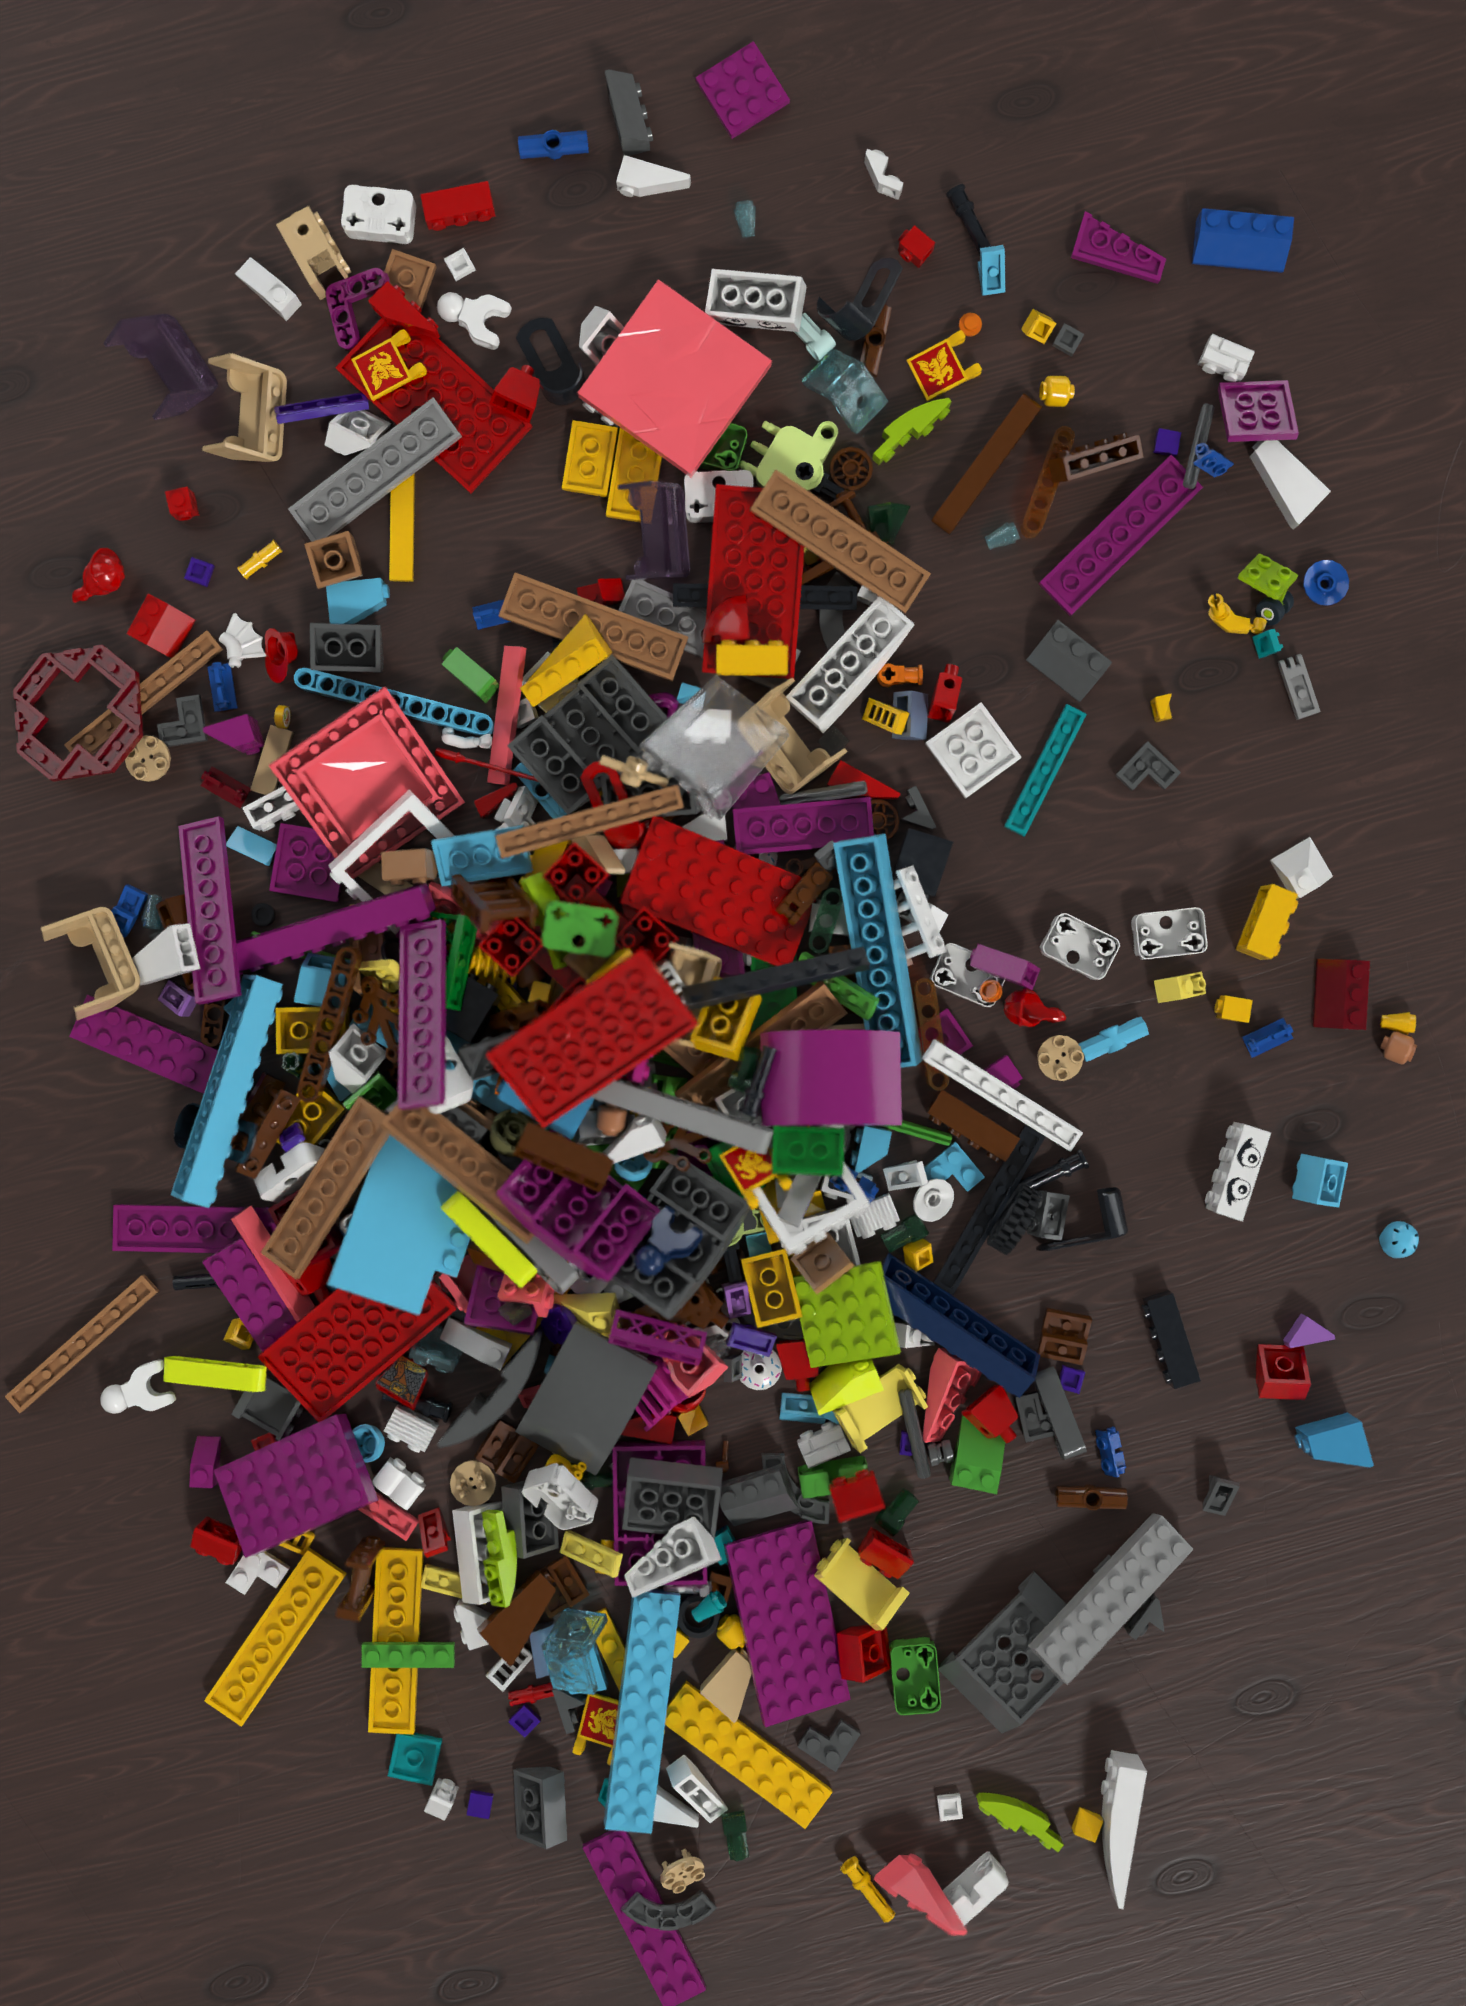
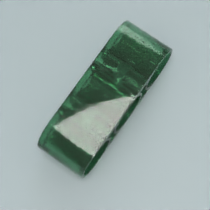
M830 888L824 892L808 941L809 949L815 954L824 953L832 939L843 903L842 893L836 888ZM829 893L837 894L839 902L836 905L827 903L826 896ZM822 915L831 917L832 924L830 927L826 928L820 925L819 918ZM816 937H821L825 940V947L821 950L813 947L812 941Z

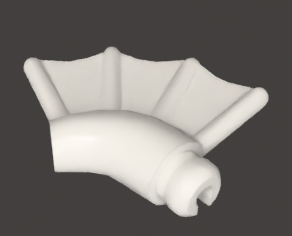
M234 613L226 632H223L219 637V642L227 648L229 666L232 668L237 666L239 668L241 661L245 658L266 656L262 649L263 637L254 632L252 622H245Z

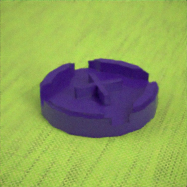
M554 1304L552 1309H549L548 1316L542 1317L541 1327L551 1342L554 1344L559 1343L563 1346L577 1319L563 1305Z

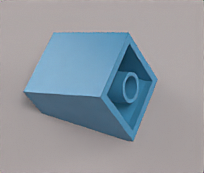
M1348 1412L1295 1427L1297 1434L1294 1435L1297 1447L1301 1448L1304 1453H1307L1313 1459L1363 1467L1374 1466L1362 1422Z

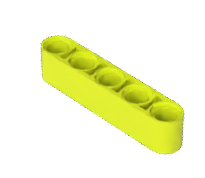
M456 1191L440 1207L519 1288H522L538 1272L459 1191Z
M168 1356L164 1357L163 1381L261 1392L266 1390L267 1367L255 1364Z

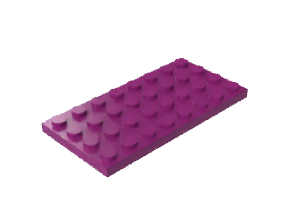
M804 1520L724 1544L763 1726L768 1727L851 1700L847 1680L841 1679L837 1634L827 1588L814 1576L818 1571L816 1566L820 1562V1556L812 1521Z

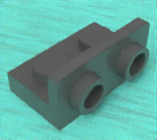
M1036 1189L1041 1192L1042 1197L1039 1207L1035 1211L1036 1214L1031 1219V1224L1027 1226V1234L1039 1238L1062 1241L1070 1195Z

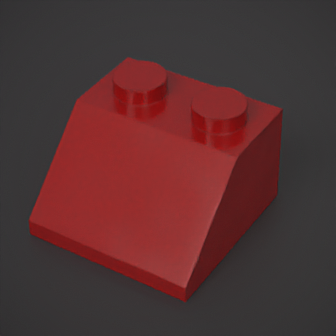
M148 593L126 634L165 656L173 658L180 651L196 620Z
M1258 1344L1256 1383L1259 1398L1306 1399L1311 1381L1304 1346L1289 1348L1286 1345Z
M860 1470L853 1477L847 1479L845 1476L838 1477L832 1480L833 1483L829 1484L839 1522L885 1508L873 1470Z
M207 1516L194 1529L190 1547L196 1549V1553L202 1556L210 1555L217 1558V1562L223 1565H233L238 1560L242 1548L235 1528Z
M873 1527L869 1529L857 1549L861 1562L870 1567L872 1564L880 1568L879 1572L888 1578L893 1576L899 1579L914 1563L910 1549Z
M870 1625L852 1626L837 1633L841 1679L863 1683L891 1669L887 1625L884 1630H875Z

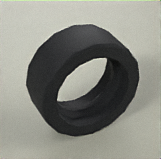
M699 1593L685 1595L680 1601L678 1626L682 1632L691 1638L697 1639L711 1635L718 1627L720 1620L719 1613L712 1616L709 1624L704 1627L697 1628L688 1624L685 1618V1610L691 1603L701 1602L705 1598L700 1597Z

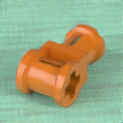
M888 663L877 673V681L883 687L903 685L904 683H918V685H922L923 667L922 665H918V667L895 666ZM886 670L889 671L890 675H893L889 681L886 680V676H882Z

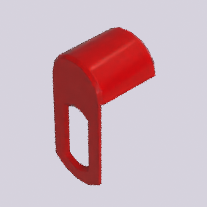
M600 761L593 762L585 768L580 778L593 808L604 805L593 781L598 773L608 774L619 801L628 799L617 770L599 764ZM650 819L639 824V821H634L603 830L609 844L615 849H634L641 845Z

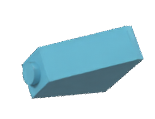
M381 578L344 581L327 586L330 624H355L386 606V598H390L388 584H385Z

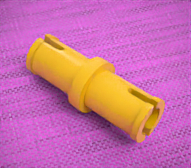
M272 540L271 543L259 552L255 551L252 553L253 556L237 568L243 577L248 579L249 576L261 567L265 568L268 566L267 563L283 551L276 541Z

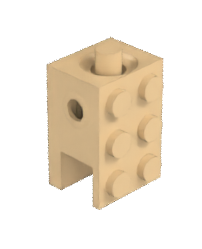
M309 206L293 213L290 217L276 224L309 285L320 300L326 297V290L318 275L335 265L344 279L348 278V274L352 273L343 259L338 246L329 234L330 232L318 212L313 213Z

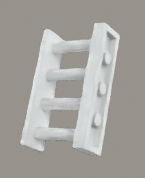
M913 865L896 871L898 879L893 880L895 890L902 887L907 899L897 904L898 912L911 909L915 922L901 927L902 936L919 930L924 942L907 949L903 939L907 966L913 964L912 957L927 952L929 958L947 952Z

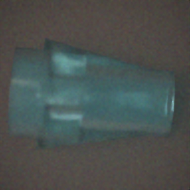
M748 200L735 203L736 209H734V213L742 238L755 236L756 206H754L753 201Z
M1006 522L984 538L989 550L1015 544V541L1019 540L1020 536L1014 522L1009 524Z
M148 895L141 919L144 928L162 929V922L155 906L162 901V896Z

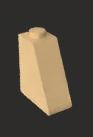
M738 1647L732 1649L700 1685V1693L734 1723L738 1720L752 1674L746 1648L743 1647L741 1649Z

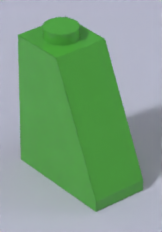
M459 648L450 649L444 655V662L442 663L444 668L485 704L499 689L498 682Z

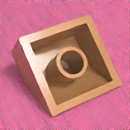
M349 531L304 544L318 589L362 576L357 546L354 537Z
M414 849L381 852L382 880L391 882V886H404L407 881H412L413 884H427V880H434L436 878L438 869L434 851Z

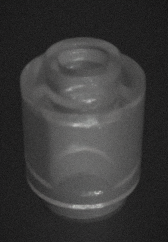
M719 1334L705 1341L721 1359L729 1356L728 1350H731V1347L726 1345V1337L722 1338Z

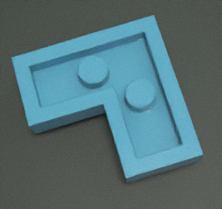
M953 1142L924 1166L927 1180L935 1178L946 1180L953 1174L967 1192L985 1178L956 1142Z

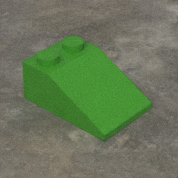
M963 1414L949 1481L954 1486L997 1494L1005 1442L1000 1435L996 1438H986Z

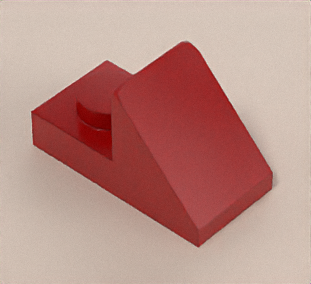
M621 578L597 579L598 583L576 588L578 596L604 606L621 603L625 597Z
M438 1507L419 1514L418 1521L422 1547L426 1558L448 1551L447 1541H450L451 1537L440 1508Z

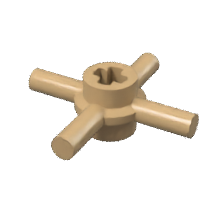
M602 755L599 763L622 772L620 780L634 787H640L642 780L666 788L669 779L646 771L648 763L637 757L629 756L627 762L623 763Z

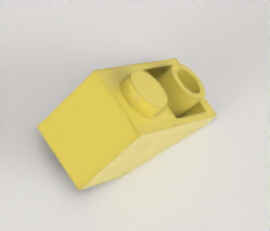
M1202 971L1154 980L1158 1003L1206 994V982Z

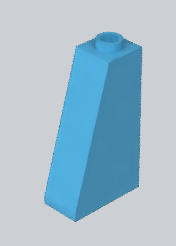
M503 1079L497 1089V1092L500 1093L498 1099L535 1119L517 1094ZM588 1098L549 1124L548 1127L572 1139L595 1098Z

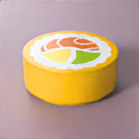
M278 705L274 714L275 725L277 728L287 729L290 724V709L288 706Z

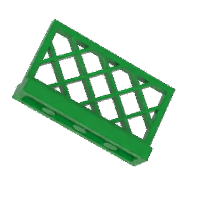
M431 912L430 917L424 919V922L432 921L433 917L443 921L446 919V946L449 943L452 945L450 954L446 956V1008L461 1011L477 928L466 915ZM456 920L455 931L451 934L448 925Z

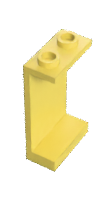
M897 1364L879 1377L884 1389L883 1391L832 1410L852 1447L859 1453L868 1448L864 1442L867 1438L903 1415L898 1394L900 1390L911 1389L915 1406L918 1404L923 1409L928 1407L924 1400L926 1395L919 1386H916L914 1382L916 1377L910 1368L906 1369Z
M850 1539L836 1540L830 1547L831 1553L827 1559L824 1557L816 1566L818 1571L814 1576L873 1629L884 1630L909 1595V1592L904 1587L893 1585L873 1566L870 1567L861 1562L858 1553L849 1546Z

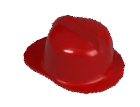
M269 628L265 633V667L270 679L275 683H281L287 675L288 664L297 658V644L294 633H279L276 629Z

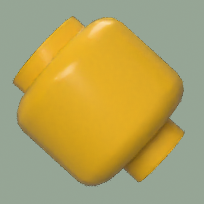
M1048 376L1040 384L1039 397L1048 407H1065L1069 400L1073 399L1075 388L1073 384H1070V380L1066 376Z
M737 1614L724 1615L719 1620V1625L716 1628L718 1639L729 1649L743 1648L745 1641L739 1616Z

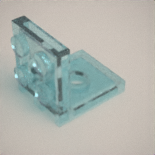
M834 348L802 379V383L806 388L831 400L850 430L855 434H858L889 402L864 363ZM863 396L862 403L857 406L858 398Z
M457 1308L446 1319L451 1317L464 1323L466 1313ZM440 1323L411 1348L409 1357L413 1358V1362L423 1366L430 1364L436 1366L435 1369L437 1371L449 1373V1371L453 1372L459 1364L463 1351L440 1339L443 1332Z
M564 1609L542 1645L553 1689L595 1695L598 1687L589 1652L608 1621L605 1613Z

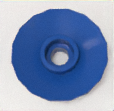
M1321 560L1307 569L1303 587L1311 601L1319 605L1330 606L1338 603L1345 597L1349 589V577L1341 564L1333 560ZM1321 581L1327 583V588L1321 587Z

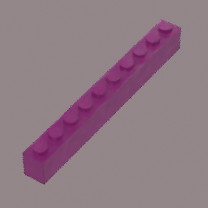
M424 883L238 940L236 945L239 975H242L243 970L250 969L251 972L264 968L263 964L270 963L271 966L284 962L283 958L291 956V959L302 957L305 955L304 952L309 950L312 953L325 949V945L332 944L333 947L346 943L345 939L351 937L354 940H359L366 937V933L371 931L378 934L388 930L387 926L395 924L396 928L408 924L410 919L416 918L417 921L430 917V913L436 909L428 885Z

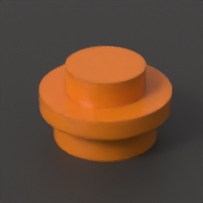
M966 313L961 317L959 329L964 332L965 336H975L981 330L982 321L977 314Z
M989 979L982 983L980 986V996L984 1001L992 1003L1000 999L1003 989L998 981Z

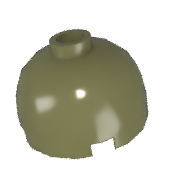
M505 1110L500 1112L492 1122L489 1133L491 1144L497 1152L504 1156L518 1157L513 1155L520 1136L528 1122L532 1124L534 1121L523 1112L519 1111L516 1114L510 1113L511 1110Z

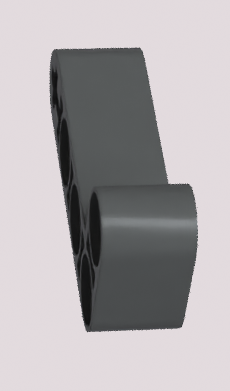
M1054 1366L1038 1371L1034 1384L1056 1438L1055 1444L1061 1459L1066 1460L1087 1452Z

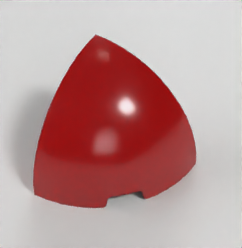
M746 594L731 597L713 610L705 624L702 643H721L725 640H749Z

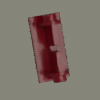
M213 766L201 776L203 782L200 786L240 809L251 791V788Z

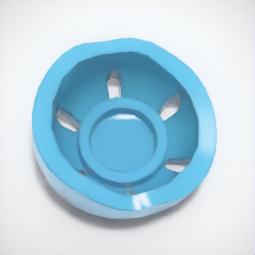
M642 1153L614 1163V1168L622 1179L637 1182L649 1174L653 1163L647 1161Z
M1396 1221L1385 1227L1380 1234L1379 1242L1381 1248L1388 1256L1392 1258H1405L1416 1251L1419 1235L1412 1225L1403 1221Z
M368 1424L359 1425L352 1430L364 1463L377 1460L382 1455L385 1447V1439L381 1431L377 1427Z

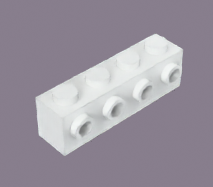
M281 787L243 807V810L252 827L265 832L275 827V822L281 819L286 821L296 815L294 812L298 811L299 808L286 789Z

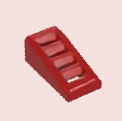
M513 782L474 800L481 818H487L499 808L504 798L509 799L519 788L518 784Z

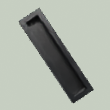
M1167 1290L1143 1298L1144 1305L1141 1306L1145 1318H1149L1151 1324L1148 1330L1151 1339L1156 1340L1158 1346L1155 1352L1158 1361L1163 1362L1165 1368L1162 1371L1165 1383L1177 1389L1200 1382L1199 1373L1174 1294Z

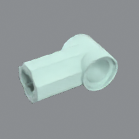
M806 313L802 314L800 331L794 333L806 344V349L813 358L820 361L836 346V342L826 330H821Z

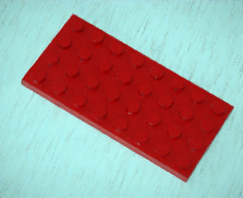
M381 318L335 367L336 370L358 391L364 394L395 425H398L434 397L462 437L433 460L472 494L533 428L532 424L489 405L494 389L440 339L409 330L405 331L409 334L411 341L397 348L408 370L415 364L422 363L427 370V374L372 401L351 359L390 339L400 330H405L389 325Z
M716 484L706 622L713 610L722 602L731 597L746 594L749 640H736V645H745V641H759V645H768L769 641H783V645H788L786 676L752 677L791 679L793 677L794 679L804 547L750 511L763 488ZM722 642L704 643L702 673L717 674V645H722Z
M652 816L619 900L620 904L638 911L645 906L657 919L773 966L793 962L812 910L811 904L802 914L799 921L792 926L787 921L788 918L783 914L780 915L775 909L802 877L656 816ZM793 903L789 906L793 912L797 908Z
M641 947L489 1050L486 1056L539 1124L545 1128L698 1026V1021L643 947Z
M433 1279L431 1280L420 1315H414L337 1288L258 1355V1359L318 1422H321L452 1314L458 1306Z

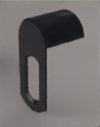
M882 258L874 262L853 303L847 301L842 309L835 312L819 297L816 304L817 312L844 339L853 341L863 338L874 327L903 267L898 260L893 258ZM881 268L889 269L890 274L875 304L871 307H864L861 303L877 271Z
M537 318L521 327L516 340L530 366L534 369L536 378L541 381L540 387L543 396L555 405L573 403L579 398L578 391L585 383L581 362H579V371L552 319ZM537 330L546 331L562 361L560 367L554 371L545 370L529 340L531 334Z
M187 1104L178 1116L174 1129V1142L180 1148L186 1149L200 1107L199 1104ZM238 1119V1131L249 1134L248 1143L243 1152L231 1149L229 1157L225 1159L244 1165L255 1145L257 1124Z
M1116 1187L1097 1189L1105 1232L1038 1245L1036 1250L1050 1251L1126 1235L1128 1227L1121 1190Z

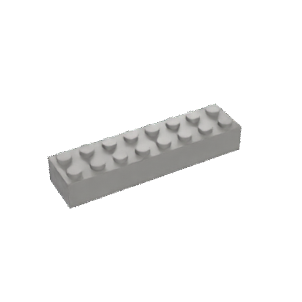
M1152 1513L1035 1637L1028 1647L1060 1681L1068 1685L1194 1549L1162 1515Z

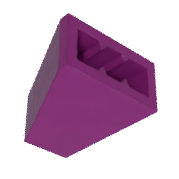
M980 944L977 945L976 949H973L970 955V966L1033 990L1040 968L1031 962Z

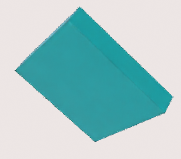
M414 1733V1735L396 1734L387 1776L432 1786L443 1739Z

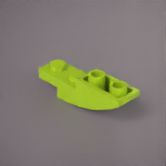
M949 398L931 401L913 408L897 418L883 430L882 437L886 441L874 452L872 459L878 465L883 461L887 463L895 455L894 450L899 445L903 447L911 439L912 436L910 434L916 439L922 435L926 437L933 430V424L938 419L942 421L950 413L949 407L952 401Z
M542 872L520 880L524 892L537 904L538 918H535V925H540L541 931L543 929L547 904L551 901L560 902L550 883L542 877ZM560 907L551 912V915L555 916V920H559L561 916H567L564 912L560 911ZM548 949L554 969L567 966L562 959L569 951Z
M488 1509L481 1513L483 1528L486 1533L487 1549L490 1554V1558L483 1560L484 1574L489 1589V1599L492 1606L508 1607L513 1596L517 1571L514 1530H506L502 1510Z
M978 1793L976 1796L979 1809L987 1816L992 1814L996 1817L997 1822L1006 1830L1010 1828L1017 1832L1021 1826L1022 1830L1028 1835L1032 1836L1034 1834L1037 1836L1039 1842L1049 1850L1053 1848L1059 1852L1064 1846L1061 1837L1049 1828L1051 1823L1048 1816L1036 1807L1001 1794Z

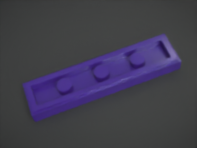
M355 393L275 406L274 410L277 424L367 410L369 409V404L364 394Z

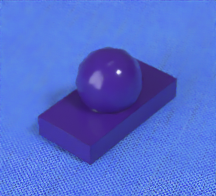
M733 1322L726 1345L770 1357L777 1335L758 1329L752 1324L743 1325Z

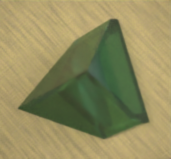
M893 502L868 506L866 517L871 533L876 531L880 539L886 544H895L894 540L911 506Z

